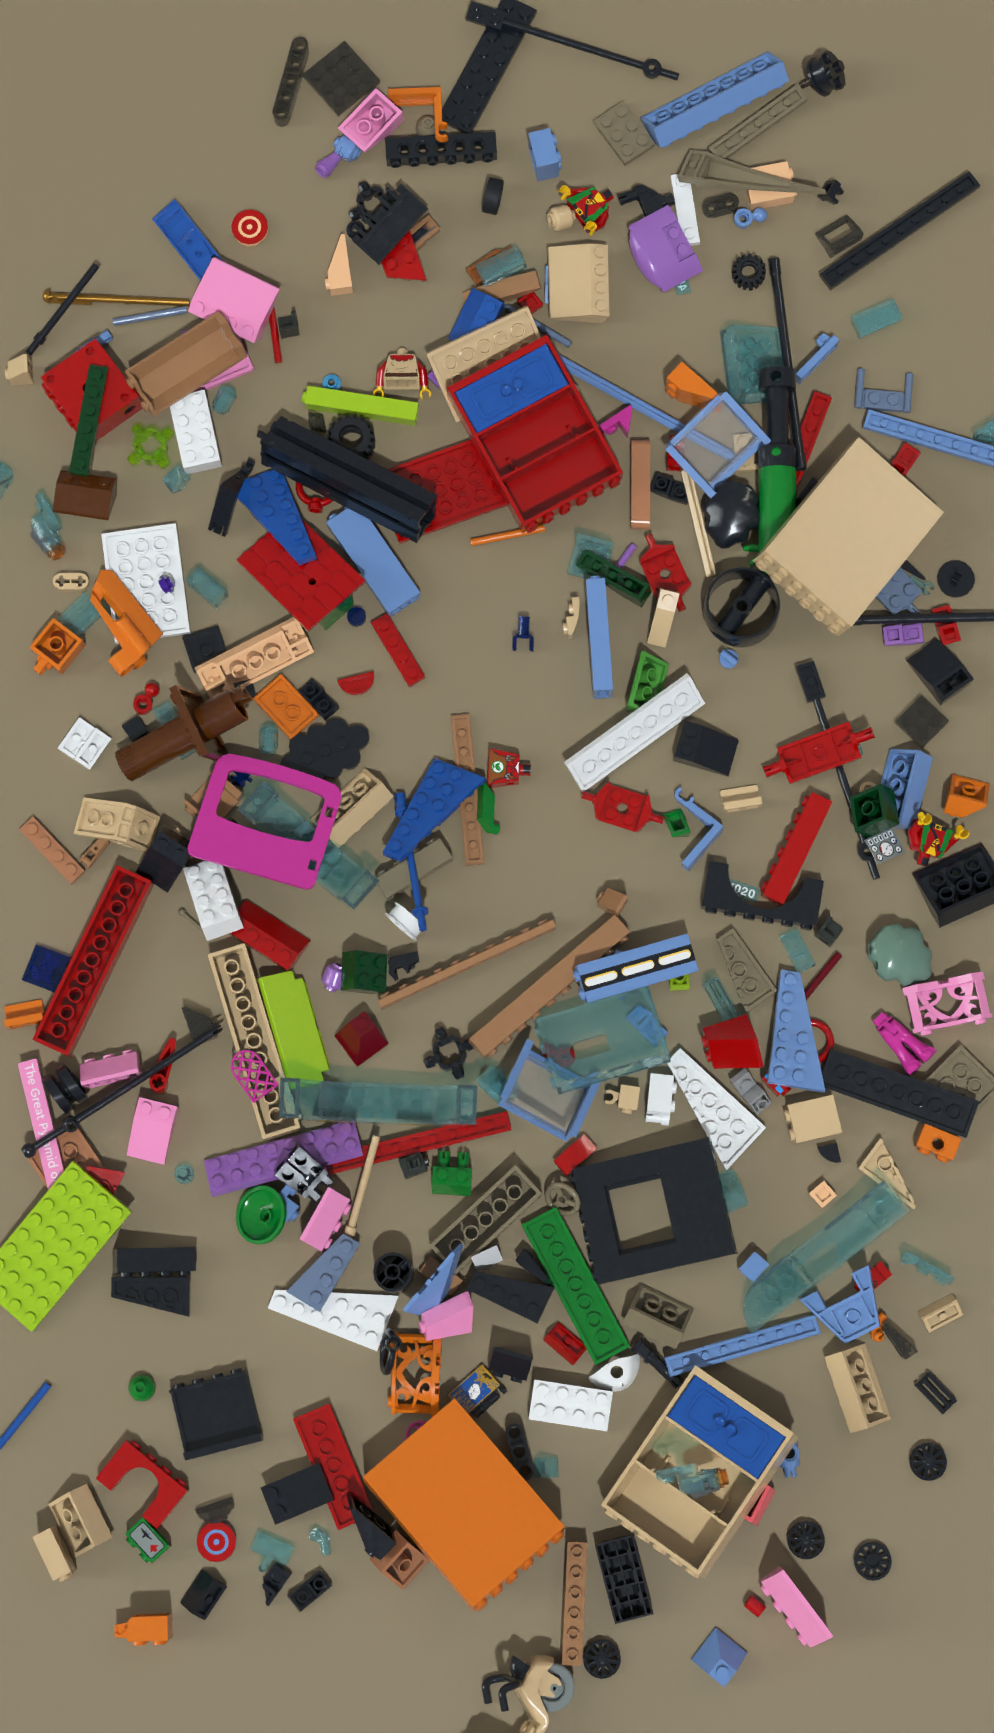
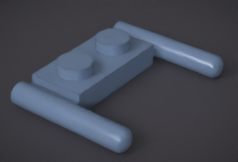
M863 368L858 369L854 408L899 413L911 412L912 373L906 374L905 393L871 389L863 390L865 370Z

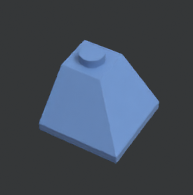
M715 1627L691 1660L725 1687L738 1670L747 1652Z

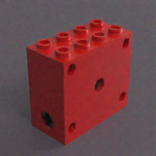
M95 338L42 375L43 384L41 386L50 400L52 399L59 413H63L68 425L77 432L89 365L108 367L109 372L96 442L143 408L140 404L139 395L134 389H130L124 375Z

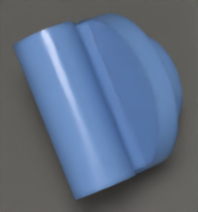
M723 649L720 653L719 661L724 668H734L739 662L738 655L733 650Z

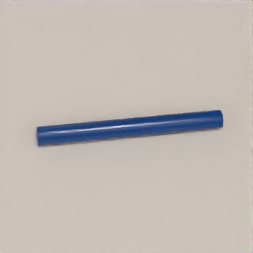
M45 1382L0 1437V1450L49 1391L51 1386Z

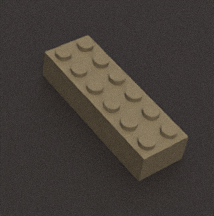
M515 1165L429 1246L444 1261L460 1243L463 1245L455 1270L457 1275L472 1261V1256L481 1253L541 1197L542 1193Z

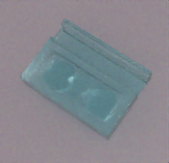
M85 592L58 619L80 638L101 616Z

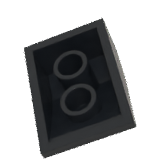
M685 721L673 761L728 777L739 740L705 726Z
M165 825L151 844L136 873L151 880L153 884L168 893L191 857L188 853L189 840Z
M320 1463L260 1487L275 1525L335 1500Z
M348 1491L346 1495L350 1511L364 1543L365 1551L370 1557L373 1558L375 1556L381 1561L397 1544L392 1526Z

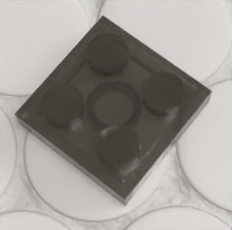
M921 695L895 721V724L923 749L947 725L949 720Z

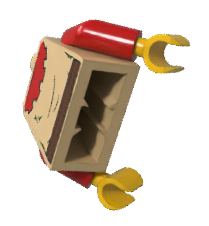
M400 348L397 350V354H390L387 361H384L377 369L375 384L377 389L374 390L373 396L381 392V397H385V393L382 390L383 386L384 390L420 389L421 386L420 399L423 400V392H427L430 399L431 392L427 389V385H429L427 370L420 361H416L414 354H408L407 349Z

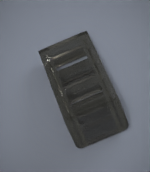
M884 1324L881 1326L902 1359L906 1360L918 1352L911 1343L890 1325Z

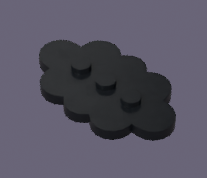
M336 718L328 721L325 727L320 725L312 726L308 730L307 735L299 734L291 739L289 744L291 753L282 759L281 766L298 770L323 780L325 778H338L342 774L343 769L352 770L359 765L361 760L359 751L368 745L369 733L366 728L360 725L348 728L343 720Z

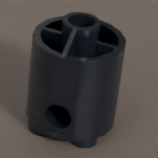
M391 1252L378 1258L374 1264L373 1275L379 1287L387 1292L398 1293L410 1286L413 1281L414 1270L412 1264L405 1256L400 1253ZM390 1268L398 1274L396 1277L389 1271Z

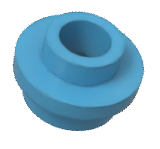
M333 374L327 375L322 382L323 388L339 390L341 387L340 378ZM329 381L335 382V384L332 386H330L328 383Z

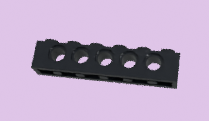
M496 132L447 135L448 141L446 142L437 141L435 135L385 138L387 166L392 168H399L403 165L417 167L420 164L435 166L438 163L453 165L457 162L471 164L475 161L489 163L497 160ZM477 146L483 148L480 151L474 150V148ZM463 148L464 151L457 152L456 149ZM438 149L446 150L444 153L437 152ZM420 150H426L427 153H426V154H420L419 151H420ZM402 151L409 152L407 155L400 154Z

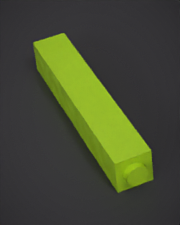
M307 386V392L304 391L302 396V402L308 410L340 415L349 414V416L354 414L357 417L412 426H416L418 402Z

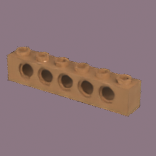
M567 1541L562 1665L582 1666L587 1541Z

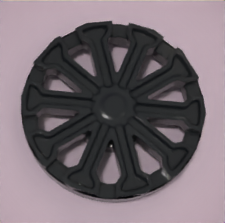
M923 1443L912 1451L909 1463L915 1476L925 1481H933L944 1474L947 1467V1458L939 1446L932 1443ZM926 1446L930 1447L929 1453L926 1451ZM936 1448L938 1452L933 1455V1451ZM919 1449H922L923 1455L918 1453ZM940 1455L943 1456L942 1460H936ZM917 1456L920 1460H914L913 1458ZM915 1464L921 1465L917 1469H914ZM936 1464H943V1468H940ZM933 1468L939 1471L938 1475H935ZM922 1469H924L923 1475L921 1476L919 1472ZM928 1470L931 1473V1478L927 1477Z
M802 1521L796 1523L790 1529L787 1536V1544L790 1551L798 1558L812 1559L822 1552L825 1545V1537L818 1525L813 1522ZM805 1525H809V1529L807 1532L805 1529ZM798 1526L801 1527L802 1533L797 1530ZM813 1528H816L817 1531L811 1534ZM795 1533L798 1537H792L791 1535ZM821 1535V1539H814L816 1536ZM792 1541H797V1542H798V1543L795 1544L794 1546L791 1545V1542H792ZM813 1543L821 1544L820 1548H817ZM801 1546L799 1553H796L795 1549ZM810 1547L815 1550V1554H811ZM805 1548L807 1551V1556H803Z
M868 1542L857 1549L854 1556V1566L860 1576L867 1580L875 1581L882 1579L890 1571L892 1564L891 1555L883 1545L876 1542ZM873 1545L876 1546V1549H875V1552H874V1553H873V1550H872V1546H873ZM865 1547H868L869 1554L864 1551ZM880 1549H883L884 1553L878 1555ZM859 1553H862L866 1558L858 1557ZM885 1556L888 1557V1560H887V1561H882V1560H881V1559L884 1558ZM858 1561L865 1562L860 1566L857 1564ZM880 1565H886L887 1568L884 1570ZM867 1567L866 1572L863 1574L861 1570ZM871 1569L873 1572V1577H869ZM876 1569L881 1572V1575H877Z
M597 1640L586 1648L583 1662L589 1674L595 1678L604 1679L611 1677L617 1672L620 1667L621 1656L618 1648L613 1643L607 1640ZM603 1643L607 1644V1647L604 1651L602 1647ZM597 1644L599 1646V1651L594 1648V1645ZM613 1647L614 1651L608 1654L610 1648ZM589 1650H591L595 1654V1656L589 1655ZM615 1655L618 1657L617 1660L610 1659ZM587 1659H592V1660H594V1661H593V1662H590V1663H587L586 1660H587ZM609 1663L616 1664V1667L612 1668ZM596 1665L594 1671H591L590 1667ZM601 1667L602 1674L598 1675L597 1672ZM605 1667L609 1669V1674H606Z

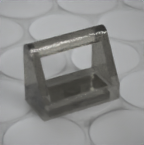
M848 215L843 216L815 233L830 258L860 242L864 234L861 228ZM846 223L852 231L832 244L824 237Z

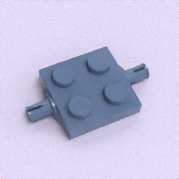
M899 568L875 598L890 614H899L906 609L911 614H919L920 611L913 605V602L923 591Z

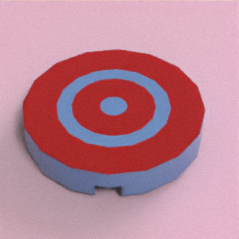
M223 1522L207 1524L200 1530L197 1536L198 1551L203 1558L210 1562L226 1560L233 1554L236 1548V1535L233 1529Z

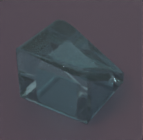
M177 465L162 479L173 494L182 491L190 480L180 465Z

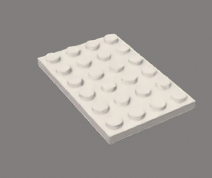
M176 523L101 534L106 570H113L163 633L160 638L191 634ZM163 575L170 576L175 583L174 592L166 594L161 589L158 581ZM111 608L112 619L119 620L120 618ZM114 637L115 644H119L116 638Z

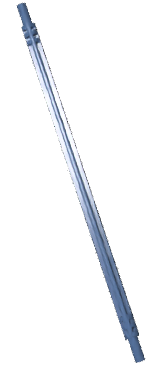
M558 354L567 372L628 406L631 405L632 408L678 433L686 425ZM695 429L686 436V438L727 461H732L737 457L733 450Z

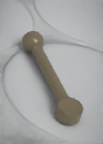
M185 909L178 911L180 916L187 918L203 932L201 925L192 919Z

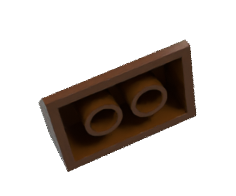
M61 470L56 482L53 512L109 520L117 495L116 478L90 474L89 477L70 475L69 471Z

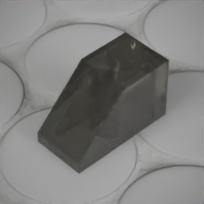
M185 1006L181 1008L193 1040L217 1026L216 1021L212 1022L209 1017ZM215 1035L214 1037H212V1038L209 1039L208 1041H211V1040H213V1039H216V1038H218V1036Z

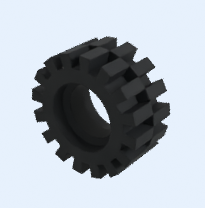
M744 254L742 258L738 257L737 261L733 264L732 279L734 278L733 282L738 284L737 287L741 288L742 286L743 290L749 288V291H751L753 287L757 289L759 285H762L765 279L766 265L762 263L763 260L761 258L757 259V255L752 257V254H748V256ZM746 266H751L756 270V275L752 278H746L742 274V269Z

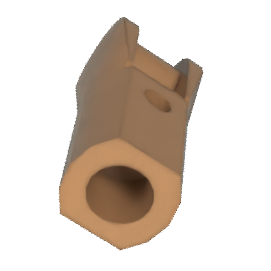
M97 839L82 855L79 863H84L87 866L86 868L90 869L110 842L104 839ZM90 853L95 855L92 860L88 858Z

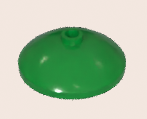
M256 1186L244 1194L237 1207L236 1225L239 1233L246 1241L252 1244L263 1245L273 1241L281 1233L287 1214L286 1204L282 1195L276 1189L269 1186Z

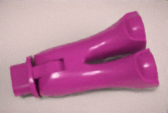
M884 1011L872 1021L878 1027L877 1031L899 1058L905 1072L909 1076L916 1072L922 1064L907 1051L902 1042L923 1064L936 1053L933 1047L918 1040L901 1023L893 1019L892 1016L888 1017Z

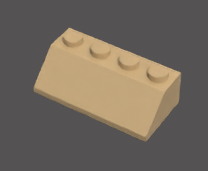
M363 769L340 791L341 803L329 841L336 848L345 844L355 832L359 831L369 819L373 818L394 797L386 786L367 769ZM322 808L309 819L315 827H317ZM327 808L324 816L331 818L333 809Z
M866 1343L824 1357L850 1433L891 1420Z

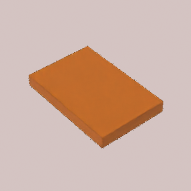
M282 674L276 677L253 698L290 740L319 717L317 711Z

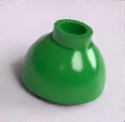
M146 1374L134 1376L128 1385L130 1396L139 1402L151 1399L156 1390L154 1380Z

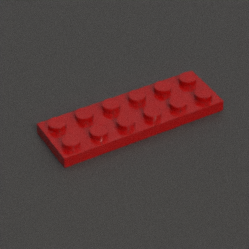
M329 1403L296 1417L293 1421L311 1465L320 1463L335 1499L327 1504L337 1529L341 1530L355 1524L346 1495L348 1491L371 1510L373 1508Z

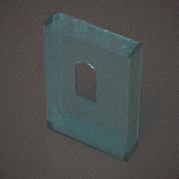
M648 986L536 1018L537 1026H534L537 1038L541 1037L543 1043H539L542 1055H547L548 1060L544 1062L547 1072H552L553 1077L550 1078L552 1088L557 1089L558 1095L671 1062ZM601 1035L606 1036L610 1051L584 1059H575L571 1056L570 1049L573 1044Z

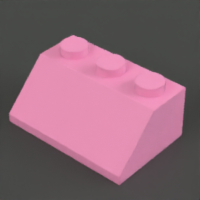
M133 1050L123 1051L122 1055L114 1056V1054L105 1055L102 1060L98 1061L95 1058L84 1060V1064L79 1065L81 1086L86 1089L133 1079L143 1073L139 1053L133 1052Z
M328 1187L302 1233L300 1240L321 1252L324 1249L327 1250L333 1242L331 1236L334 1232L337 1233L342 1226L341 1218L343 1215L347 1216L352 1207L350 1204L351 1200Z

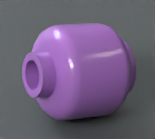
M334 962L327 965L321 978L325 984V989L331 992L341 990L342 964Z

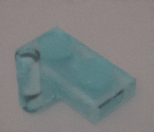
M258 1531L250 1550L265 1556L262 1564L259 1566V1571L265 1572L271 1560L287 1566L295 1547Z

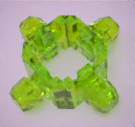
M138 424L132 427V433L135 436L133 439L135 453L128 456V462L135 466L142 459L146 465L153 466L157 463L161 469H166L170 464L166 458L168 446L165 441H169L174 434L171 429L165 428L159 434L155 428L144 430ZM149 437H154L161 445V450H157L153 453V456L149 455L147 457L140 449V444L145 443Z

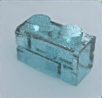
M199 567L186 580L188 587L215 609H218L228 597L227 591Z

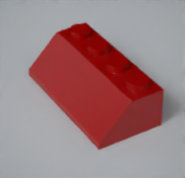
M246 900L238 908L244 928L229 934L285 971H291L311 941Z

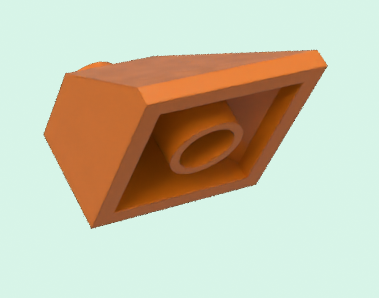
M952 774L945 800L944 813L963 818L987 806L990 783Z

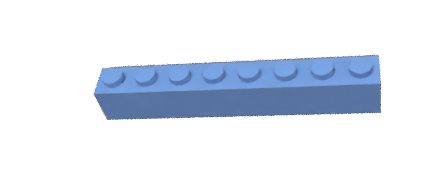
M767 51L640 117L655 144L660 148L667 147L673 141L686 137L688 133L702 129L704 125L719 120L725 114L733 113L736 108L750 104L752 100L767 95L773 89L781 88L784 83L789 81L783 61Z

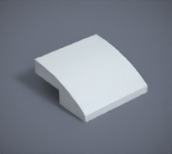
M79 717L57 749L90 770L111 738Z

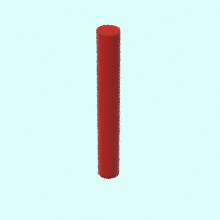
M273 308L269 317L274 360L278 364L282 363L276 313L275 308Z

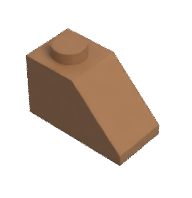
M607 888L606 892L602 890L597 898L599 902L598 908L612 916L616 915L619 917L627 904L628 896Z

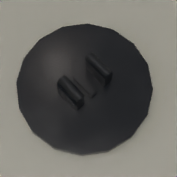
M950 561L944 564L937 575V583L940 590L953 598L967 595L972 590L975 582V576L971 567L961 561Z

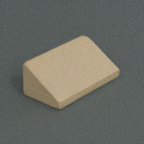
M952 1294L918 1311L928 1333L963 1316L958 1301Z

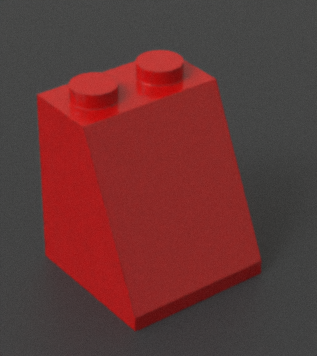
M747 1014L702 1028L704 1036L701 1037L703 1047H707V1051H704L707 1062L712 1063L714 1069L764 1067L758 1039Z

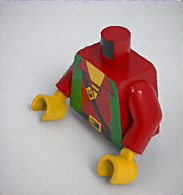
M566 185L561 186L557 191L558 193H563L560 197L561 200H565L568 197L567 205L571 210H574L576 219L587 233L590 232V236L605 227L609 217V206L607 203L614 198L609 189L599 194L595 187L569 188Z
M923 812L918 813V819L913 820V825L908 830L909 848L919 853L916 864L925 867L928 866L930 857L941 858L959 841V838L966 839L969 836V831L964 829L963 826L958 825L955 828L956 833H953L951 829L932 823L931 815L929 813L925 815Z

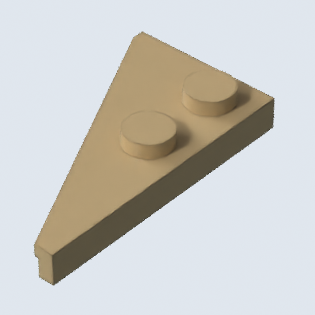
M880 1138L858 1167V1170L914 1210L916 1207L914 1199L909 1193L891 1155H889L883 1140Z

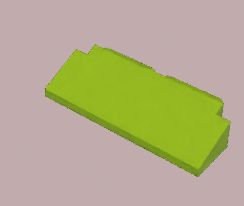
M293 971L259 978V986L289 1090L311 1087L323 1082L322 1073L329 1070V1061L320 1030L315 1023L316 1016L307 985L303 978L295 979Z

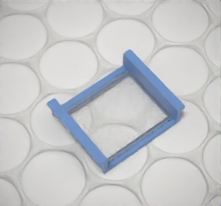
M725 391L713 398L665 445L667 447L665 450L697 485L712 498L716 494L715 489L717 486L723 484L760 446L769 444L771 440Z
M526 1039L500 1095L501 1100L498 1105L565 1142L571 1136L576 1138L602 1079L594 1076L589 1082L531 1051L534 1042Z

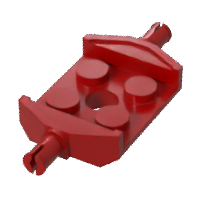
M653 534L646 535L645 538L649 545V550L641 557L639 563L657 600L660 588L679 592L677 608L679 612H682V610H686L682 596L689 590L692 583L689 581L680 562L675 546L658 545L654 540ZM667 570L671 576L668 579H663L660 576V572Z
M609 782L597 794L594 795L583 791L581 799L592 801V804H594L596 820L636 833L641 831L648 822L653 821L662 824L664 820L663 816L653 814L649 795L645 796L613 786ZM620 804H625L628 807V811L621 814L617 811V807Z

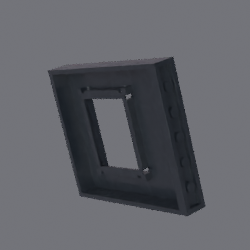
M710 1137L572 1169L573 1173L570 1174L573 1185H576L581 1201L580 1207L582 1212H579L581 1224L584 1223L586 1231H583L584 1240L586 1243H589L590 1250L587 1251L588 1258L594 1265L592 1276L598 1285L738 1254ZM661 1178L674 1238L622 1250L609 1190Z

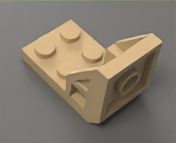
M83 797L73 834L108 840L112 843L147 853L154 841L160 816L128 803Z

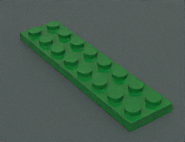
M554 1207L522 1224V1228L594 1364L597 1365L629 1348V1343L596 1281L593 1280V1276L557 1208Z

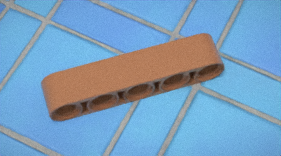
M631 440V529H650V440Z

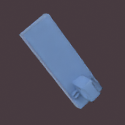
M823 333L817 338L815 343L819 346L820 350L796 373V382L799 385L838 346L839 339L835 335L829 337Z

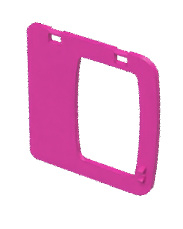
M223 755L214 766L188 844V853L190 856L310 890L315 885L341 803L340 789L333 783L285 766L240 755ZM235 771L265 777L323 797L324 805L313 839L310 842L287 839L260 832L219 817L216 811L229 773ZM327 808L333 809L331 818L324 816ZM310 860L317 862L314 870L308 869Z

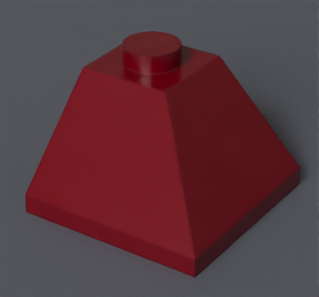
M365 1011L347 1023L335 1035V1038L357 1067L388 1045Z

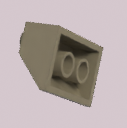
M640 1284L622 1324L676 1349L694 1309Z

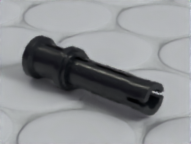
M643 1337L631 1348L632 1352L635 1351L643 1358L644 1363H649L675 1389L684 1381L680 1375L669 1376L665 1361L657 1355L658 1352H656L655 1348L652 1349L644 1342Z

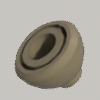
M428 115L419 119L416 124L418 136L435 135V117Z

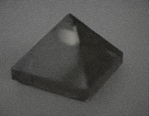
M308 413V427L312 431L327 432L323 414Z

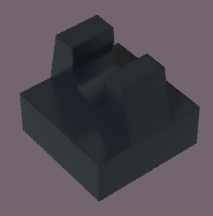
M837 180L826 181L822 188L826 190V194H819L818 198L833 205L837 204L839 200L835 198V195H842L844 193L840 187L841 183Z

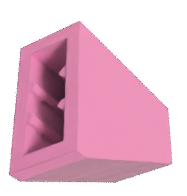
M463 1292L422 1313L419 1330L421 1334L424 1333L426 1341L472 1333L474 1306L469 1292Z

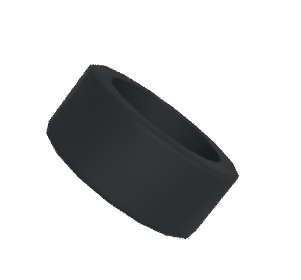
M489 178L482 212L497 215L504 180Z

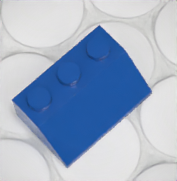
M472 288L448 339L451 341L499 319L506 304Z

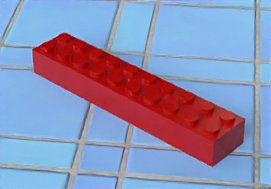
M118 865L116 866L32 1040L71 1058L154 886L151 880Z

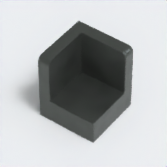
M291 311L292 316L277 319L281 339L299 335L295 311Z
M831 916L827 918L815 935L816 938L829 947L832 946L843 931V928L835 923Z

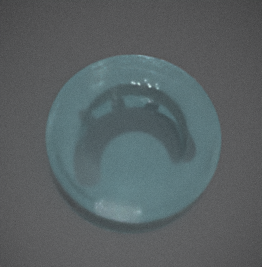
M182 1164L175 1169L174 1177L177 1182L188 1184L194 1178V1170L189 1165Z

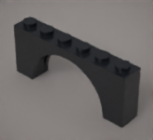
M709 862L701 907L706 913L716 914L717 912H722L727 917L739 915L749 921H754L755 918L762 919V922L767 924L779 922L784 927L797 925L800 926V929L807 931L816 928L824 884L823 880L804 878L800 892L789 903L778 908L762 909L747 904L735 893L729 880V864Z

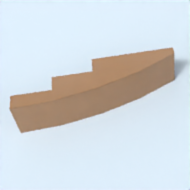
M532 271L497 280L474 289L501 302L505 300L509 302L542 288L537 271ZM471 290L462 293L465 302Z

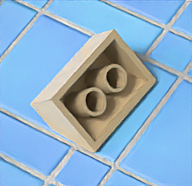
M87 1484L66 1493L48 1504L74 1558L113 1538Z

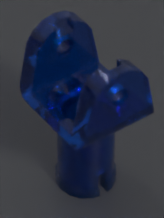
M518 617V634L513 637V651L517 650V638L530 639V651H534V637L529 634L530 617Z

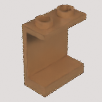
M210 778L189 801L186 799L183 801L186 806L185 810L192 817L199 814ZM228 780L226 781L216 814L222 818H225L244 797L242 792Z

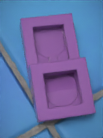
M922 623L883 627L885 646L924 643Z

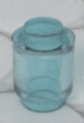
M229 386L220 387L211 408L217 413L225 415L226 412H229L237 397L235 390Z
M264 725L262 729H259V748L263 754H274L278 748V730L274 729L272 725Z

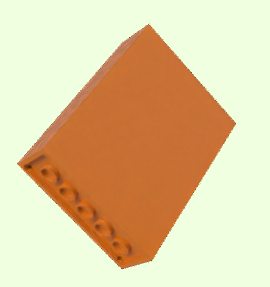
M455 1398L363 1476L367 1487L472 1612L476 1609L478 1611L482 1610L488 1604L487 1599L491 1596L493 1598L498 1596L503 1591V1585L506 1583L510 1585L518 1578L517 1575L520 1570L526 1571L533 1565V1559L536 1556L541 1558L548 1551L549 1545L552 1542L557 1544L564 1537L565 1526Z

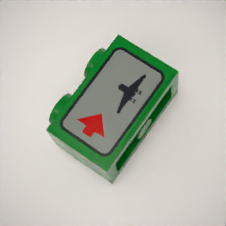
M143 1517L125 1533L128 1537L126 1541L133 1548L137 1547L141 1551L139 1555L146 1563L149 1561L151 1564L154 1563L171 1547L170 1543Z

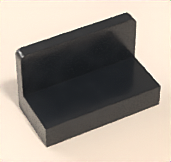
M202 1569L180 1603L195 1616L206 1620L227 1586Z

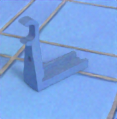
M679 787L675 791L676 801L710 829L682 862V867L689 872L721 835L724 827L695 805L694 797H691L689 801H684L680 798L679 794L682 793V787Z

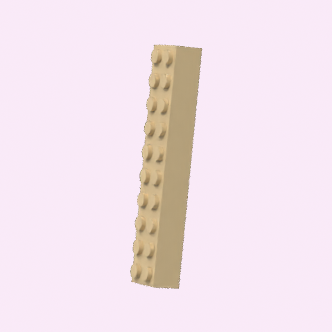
M243 943L208 954L237 1053L242 1050L255 1052L279 1084L267 1095L255 1103L252 1102L263 1140L267 1141L302 1130L246 944ZM244 1053L243 1058L250 1059L251 1053ZM253 1055V1060L259 1061V1059L255 1055ZM243 1061L242 1068L249 1069L250 1062ZM252 1062L251 1069L258 1070L259 1063ZM261 1065V1071L267 1072L263 1065ZM242 1070L244 1078H247L248 1071ZM250 1072L249 1079L256 1080L257 1073ZM260 1073L259 1081H266L267 1074ZM269 1075V1080H268V1082L275 1083V1082L273 1081V1079L271 1078V1076ZM249 1081L248 1089L255 1090L256 1082ZM258 1083L257 1090L264 1091L265 1084ZM268 1084L267 1090H269V1089H270L271 1087H273L274 1085H269V1084ZM248 1091L253 1098L254 1092ZM257 1092V1093H256V1098H258V1097H259L260 1095H262L263 1093H258V1092Z

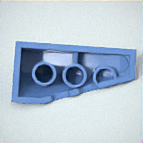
M461 1243L437 1268V1271L403 1308L405 1312L422 1316L423 1312L441 1304L445 1300L463 1249Z

